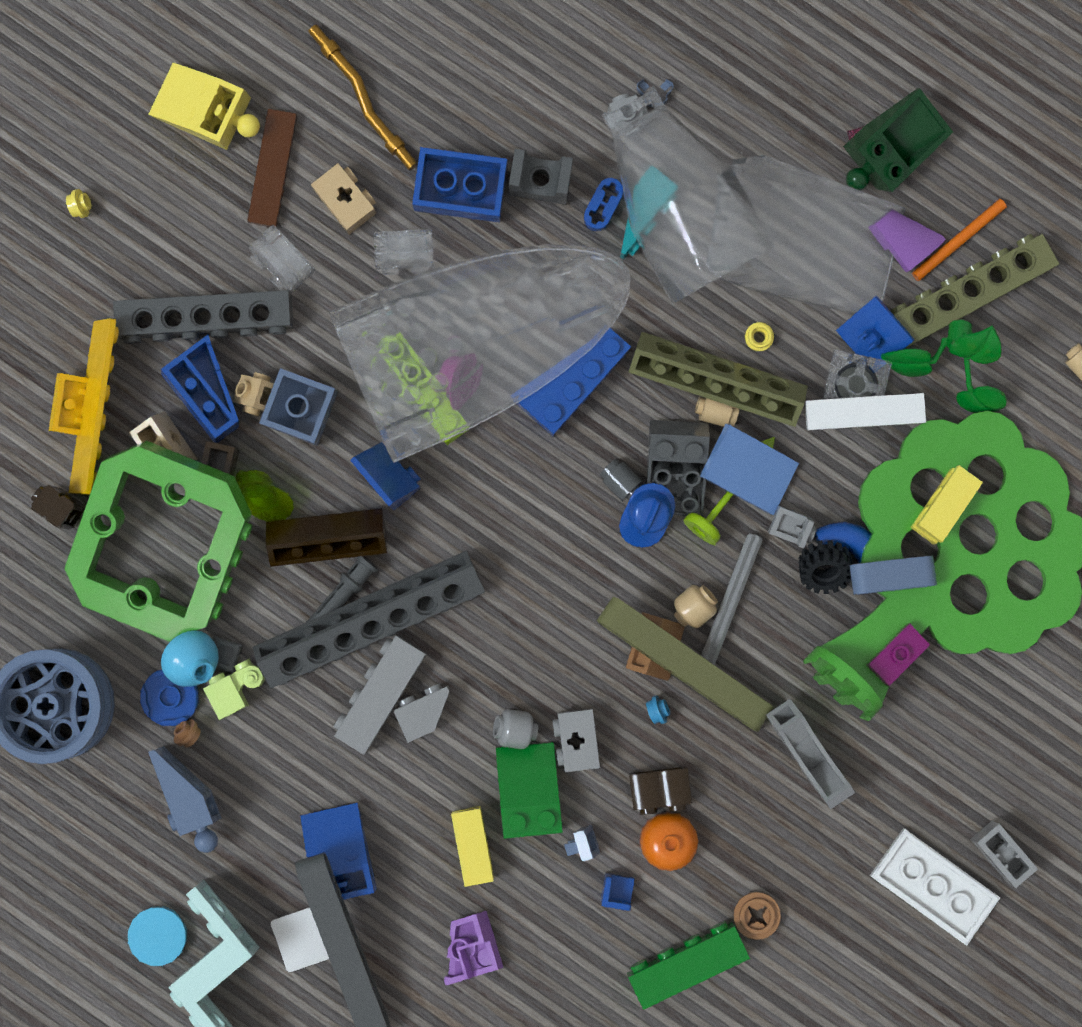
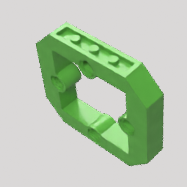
M144 441L111 455L101 462L64 569L83 607L170 642L184 632L197 631L206 627L213 619L217 620L224 605L220 603L222 594L228 593L233 578L229 576L232 567L236 568L243 554V551L239 550L241 542L248 539L253 525L249 524L252 513L234 476L152 442ZM129 474L161 486L162 498L170 506L180 507L193 499L222 511L209 551L198 562L197 570L200 576L188 608L161 598L159 585L151 578H139L130 585L95 570L106 538L124 524L125 515L121 507L118 506ZM175 483L184 487L185 495H180L175 491ZM102 514L110 518L111 526L103 523L101 519ZM210 559L218 561L221 570L213 569L210 565ZM137 590L145 592L147 600L139 598Z

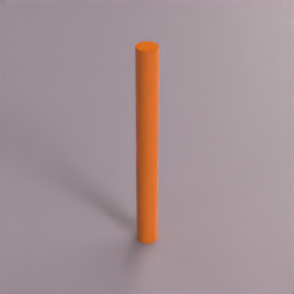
M998 199L912 272L913 277L917 281L923 279L1006 209L1007 205L1002 199Z

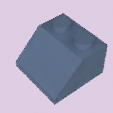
M280 368L259 423L318 446L338 391L333 387Z

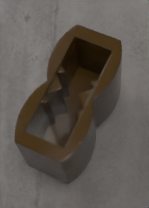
M687 766L629 773L633 810H639L640 815L657 813L658 807L669 806V811L687 809L686 804L692 803Z

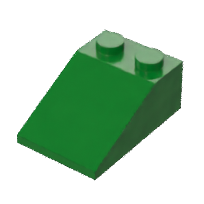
M554 742L529 744L526 749L496 748L504 839L563 833Z

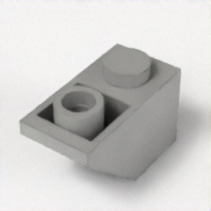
M438 683L424 690L426 696L415 700L412 695L397 702L399 708L393 711L407 743L436 730L450 693L449 686L442 688L441 684Z

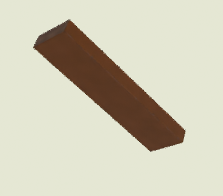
M268 109L247 219L249 224L277 228L297 121L296 113Z

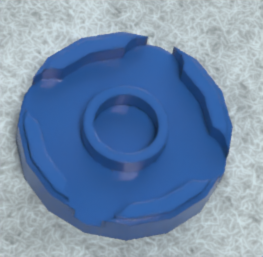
M161 669L152 673L143 684L140 691V703L144 713L152 721L162 726H176L182 721H187L195 713L199 704V689L197 686L182 687L174 684L164 675Z

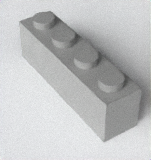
M398 635L393 640L388 637L379 652L383 654L382 659L378 665L372 663L364 676L368 681L363 690L359 688L355 690L349 700V703L353 706L347 715L342 713L333 727L337 730L334 735L335 738L363 755L367 753L427 653Z

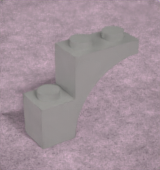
M788 699L766 714L778 737L791 752L805 777L830 809L855 793L791 699Z

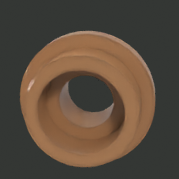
M193 719L180 722L174 730V743L186 748L192 746L201 733L197 722Z

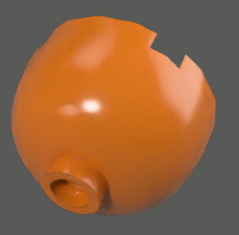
M667 811L647 820L641 830L639 842L642 854L649 864L659 870L674 871L682 869L692 861L697 853L698 836L696 829L689 819L679 813Z

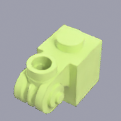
M250 659L235 665L236 672L231 675L225 676L224 672L212 677L208 681L210 685L203 688L219 720L249 706L242 692L244 685L249 688H256L264 683L265 678L258 666L253 665Z

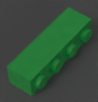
M726 921L718 923L710 928L711 933L700 937L699 934L693 935L684 940V946L674 950L673 947H669L657 953L658 958L647 963L645 959L633 964L630 967L632 971L627 972V976L642 1009L649 1008L749 960L750 957L734 924L730 923L727 925Z

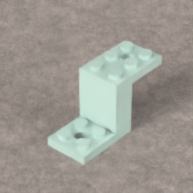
M203 880L186 894L189 898L187 903L197 915L201 913L208 921L206 926L216 938L220 936L223 940L179 976L168 988L171 990L170 997L180 1008L184 1006L190 1013L189 1020L194 1027H233L207 994L249 960L260 947L206 881Z

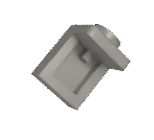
M778 505L768 533L795 543L798 547L804 549L806 542L811 543L816 527L813 526L814 520L811 517Z

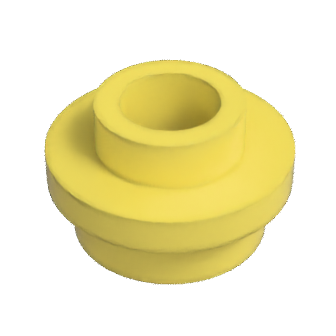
M75 189L70 195L66 196V205L73 217H88L92 205L86 193H83L80 189Z
M763 322L753 323L745 332V342L754 351H765L774 341L772 328ZM756 332H761L764 335L763 342L755 341L754 334Z

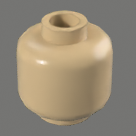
M691 585L674 600L676 609L674 616L684 627L690 625L693 628H700L716 614V604L718 601L706 586Z

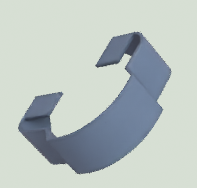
M644 79L638 82L636 89L643 97V101L647 106L658 108L667 102V96L673 91L674 85L666 79L660 86L664 91L672 86V89L666 94V100L660 104H650L644 99V93L638 88L639 86L645 92L650 87Z

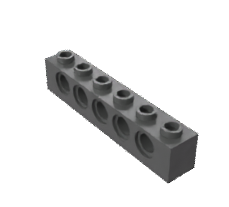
M289 290L113 301L114 319H116V327L119 329L118 338L123 339L126 344L141 343V338H153V342L170 341V336H182V340H197L201 334H211V338H227L228 333L240 332V336L249 337L257 336V331L269 330L270 335L286 334V329H293L292 295ZM261 307L268 308V318L264 321H257L255 319L256 311ZM232 309L239 310L240 318L238 321L228 323L226 321L227 313ZM209 311L211 313L210 321L205 325H199L197 322L199 313ZM181 313V323L175 327L169 326L168 319L170 315ZM150 314L153 318L152 324L148 328H141L139 325L141 317Z

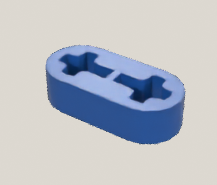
M606 178L598 185L584 214V223L590 230L595 232L602 231L608 226L623 196V186L617 179ZM611 185L615 186V193L618 194L617 197L611 196L607 203L603 202L605 191L602 189L604 187L610 188ZM599 207H603L602 218L604 222L591 223L592 217L589 214H596Z

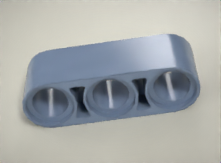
M933 556L849 565L853 595L937 585Z

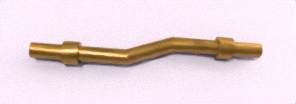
M317 24L313 25L308 30L309 34L321 46L320 51L328 60L332 59L352 83L365 119L385 141V147L392 155H396L409 171L414 169L418 165L417 161L406 150V144L398 135L394 136L374 112L359 73L342 55L339 45L333 39L330 40Z

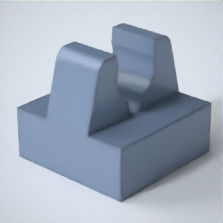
M592 825L582 827L574 832L575 839L564 844L567 856L579 853L582 861L593 859L601 853Z

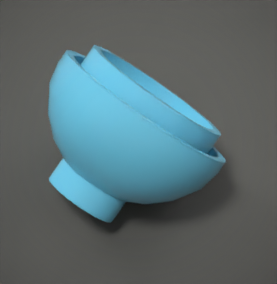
M184 632L172 639L164 649L161 658L162 671L171 682L178 686L192 687L205 683L211 679L216 670L219 660L218 648L214 640L204 632Z

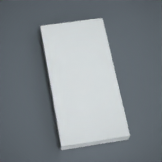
M904 828L870 874L872 878L966 946L1000 899L991 890Z

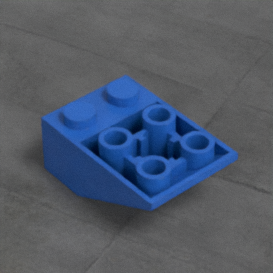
M358 802L300 815L306 856L311 857L323 852L326 853L343 899L374 893L377 887Z

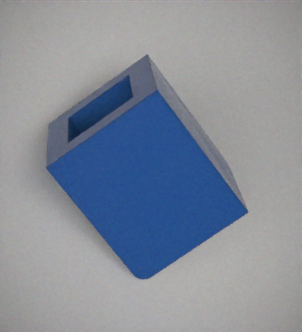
M605 873L600 901L601 906L631 911V897L635 879L633 877Z

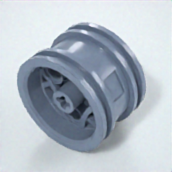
M62 648L36 650L15 657L0 670V745L13 756L26 762L37 764L57 763L86 753L96 746L107 733L114 715V690L107 674L89 656L75 650ZM48 663H56V665L52 668ZM38 667L44 677L32 684L29 672ZM65 672L71 673L74 678L73 685L70 688L64 687L61 682V677ZM19 697H24L28 701V709L24 713L20 712L16 707ZM83 698H88L89 700L88 715H82L81 705ZM63 723L68 724L72 729V735L69 739H64L60 735L59 731ZM30 727L42 735L37 742L27 735Z

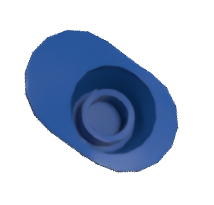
M648 483L643 484L634 491L619 524L620 533L626 542L641 548L649 547L659 542L675 510L674 496L670 490L661 484Z

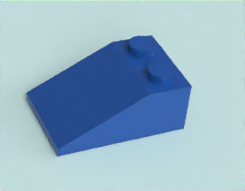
M381 442L354 456L350 461L385 503L395 511L421 489L417 484L421 479L410 466L405 470L398 460L402 456L392 444L386 447Z

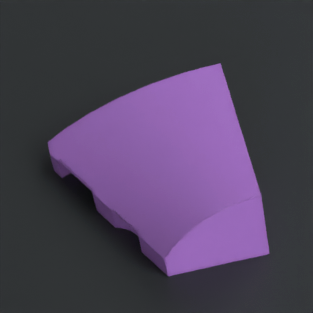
M893 209L886 212L868 227L883 249L890 250L905 272L912 270L946 240L942 235Z
M487 911L451 922V945L448 947L447 958H450L448 975L444 977L445 985L503 968Z

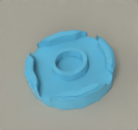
M153 906L141 911L132 920L128 930V945L132 954L140 962L150 966H163L173 962L183 952L187 942L185 923H183L174 910L164 906Z

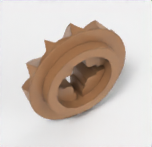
M750 892L740 898L734 908V923L740 933L747 938L754 940L767 938L779 926L781 919L779 906L772 897L763 892ZM749 906L757 911L760 908L764 910L761 915L766 922L765 925L757 920L750 922L752 915L748 909Z

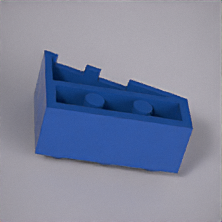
M206 335L161 368L162 377L214 443L220 442L239 427V420L213 351L209 335Z

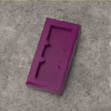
M910 623L906 624L867 666L886 686H890L930 644Z

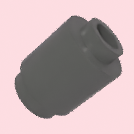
M614 459L600 473V476L604 479L603 483L622 502L626 499L629 500L634 491L643 482L624 462L620 463L617 459Z

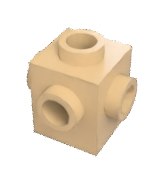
M254 372L253 377L241 374L235 389L233 402L244 406L243 412L259 416L260 412H264L274 383L270 382L271 377Z

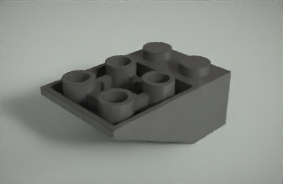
M650 420L646 484L657 483L670 490L675 501L673 515L687 516L689 513H697L703 517L706 480L700 477L708 460L710 440L708 423Z

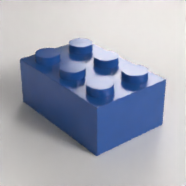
M420 147L412 203L414 211L500 223L508 168L507 159Z

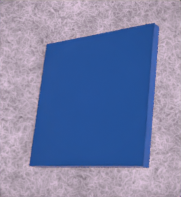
M877 295L836 330L873 373H876L886 364L881 359V354L903 350L915 340Z

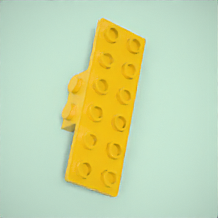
M109 318L93 322L85 377L57 373L49 431L77 435L69 493L90 495L97 476V472L94 471L96 460H99L102 451V445L99 443L100 431L104 430L106 415L103 414L104 402L108 401L110 395V385H107L108 375L114 367V356H111L112 347L117 342L119 329L116 327V319Z

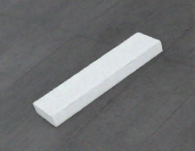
M924 393L805 401L807 431L926 423Z

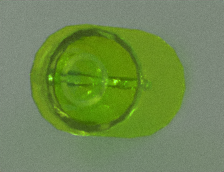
M239 470L236 475V481L253 516L265 521L284 520L291 515L294 509L293 500L285 491L274 486L272 479L267 473L260 470Z

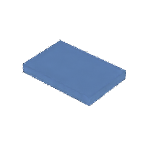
M725 424L700 477L766 513L774 515L799 463L737 428Z

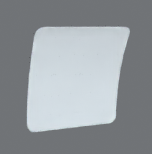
M310 907L271 921L270 924L288 972H293L329 959Z

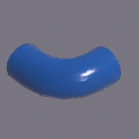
M838 522L817 528L815 537L817 541L822 540L823 544H827V540H833L834 546L837 542L842 543V548L846 546L848 551L855 556L858 564H860L863 548L872 533L858 524Z

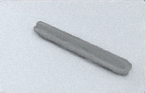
M749 533L746 537L701 654L703 658L713 665L716 663L763 541L760 536Z

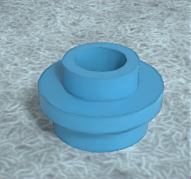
M658 695L653 696L652 700L646 702L648 714L654 724L659 722L665 724L667 723V716L670 715L669 706L665 699L660 700Z

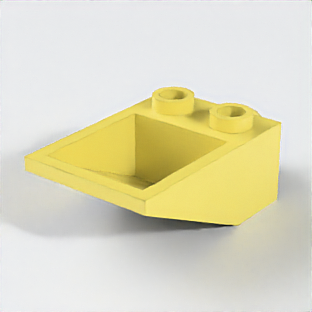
M172 63L149 112L150 116L225 150L228 149L236 129L242 136L248 138L255 136L260 129L259 120L254 115L244 114L251 99L244 89L220 78L176 63Z

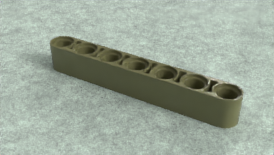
M612 596L596 620L604 628L752 730L759 732L767 720L766 714L774 709L771 704L620 599Z

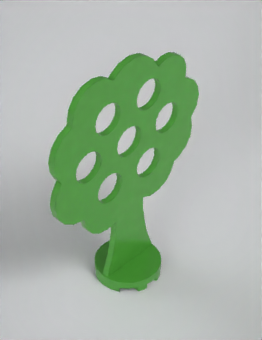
M991 411L973 413L958 424L944 419L929 420L926 423H922L913 428L902 441L898 455L899 458L884 461L868 473L860 487L858 505L861 518L872 533L863 548L861 563L904 559L901 551L902 540L906 533L912 530L910 527L924 508L912 497L910 489L913 477L920 470H935L944 478L951 468H956V466L960 465L968 471V466L973 459L978 456H988L999 463L1004 475L1003 483L995 493L986 495L976 492L942 543L937 542L938 553L934 560L936 586L878 592L885 599L869 615L836 638L821 646H816L803 660L804 664L811 663L817 672L813 678L819 685L829 684L837 691L833 698L841 705L853 704L863 711L859 716L861 719L870 721L883 707V701L889 688L870 670L867 664L906 624L910 623L920 635L928 627L933 639L940 646L956 654H975L986 648L998 653L1013 654L1026 651L1034 645L1044 630L1065 624L1073 618L1080 606L1082 588L1077 571L1082 568V518L1067 511L1070 495L1067 475L1058 461L1046 452L1025 448L1021 432L1013 421L1001 413ZM1027 502L1040 503L1047 508L1051 515V530L1040 541L1028 540L1022 536L1017 528V512ZM971 515L983 516L994 526L996 534L995 543L984 554L971 553L965 549L960 541V526ZM1023 560L1033 563L1042 574V589L1032 600L1019 599L1008 588V572L1011 566L1018 561ZM961 575L975 576L985 586L987 593L986 603L976 614H964L952 604L950 597L951 586Z

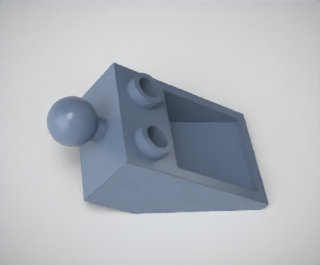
M164 746L149 751V756L171 814H168V820L172 830L178 831L179 836L196 830L197 834L194 838L195 847L203 853L213 851L217 847L218 837L207 826L215 823L222 817L212 791Z

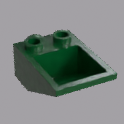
M920 88L915 89L865 125L843 146L859 166V168L851 169L846 175V184L851 190H863L867 187L870 180L877 190L893 192L953 133Z

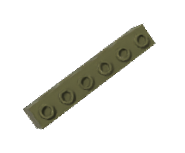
M1029 234L1017 241L1018 247L1010 252L1007 248H1004L991 255L993 261L983 266L980 261L967 268V275L958 279L954 275L940 283L942 286L940 290L932 293L931 289H928L915 297L916 303L908 307L905 303H902L890 310L915 339L906 348L947 327L950 322L960 320L1058 266L1059 262L1044 235L1041 234L1034 238L1032 234ZM1016 256H1022L1026 259V269H1020L1016 266ZM994 269L1001 273V283H995L990 279V270ZM966 283H971L976 287L977 294L975 297H970L965 293L964 285ZM940 297H946L951 301L950 311L940 308L938 303ZM914 311H921L925 314L926 323L924 325L917 324L914 321Z
M641 332L628 372L796 427L805 404L808 388L807 385L645 332Z

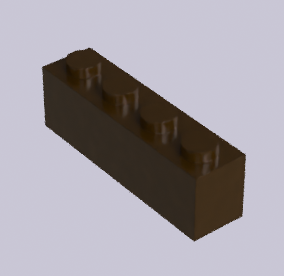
M382 508L266 522V550L270 567L387 553L386 527Z

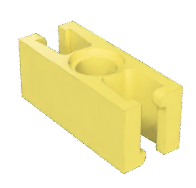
M960 465L956 466V468H951L910 528L933 545L937 544V542L942 543L983 482Z
M481 806L452 811L451 817L464 886L493 882L494 874Z

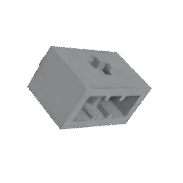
M593 709L557 712L558 719H553L554 736L561 737L562 748L556 749L558 766H564L565 772L600 768ZM577 732L579 737H584V742H580L579 748L574 749L573 744L567 743V739H571L572 733Z
M993 820L970 839L1003 879L1014 888H1017L1038 870L1005 829Z

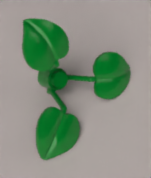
M965 320L950 322L948 337L941 339V345L933 357H931L928 351L921 349H905L881 354V359L895 372L907 377H920L932 372V364L937 363L945 347H947L951 354L964 358L966 387L968 391L957 393L958 404L963 409L972 413L983 411L996 412L1006 406L1007 398L1001 390L989 386H981L974 389L972 386L970 359L976 363L988 364L999 360L1001 357V341L993 326L972 333L973 326L970 322Z

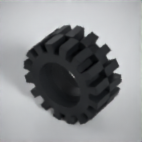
M822 540L817 541L818 546H814L813 543L809 544L808 550L804 548L801 551L802 555H799L798 558L801 583L803 585L806 584V589L810 591L813 588L814 593L818 594L820 590H823L824 594H829L831 589H833L834 593L839 592V586L842 589L846 588V582H851L849 565H852L851 554L846 546L842 548V543L839 542L834 546L833 540H827V544H823ZM823 565L834 566L833 568L825 570L817 569L818 567Z

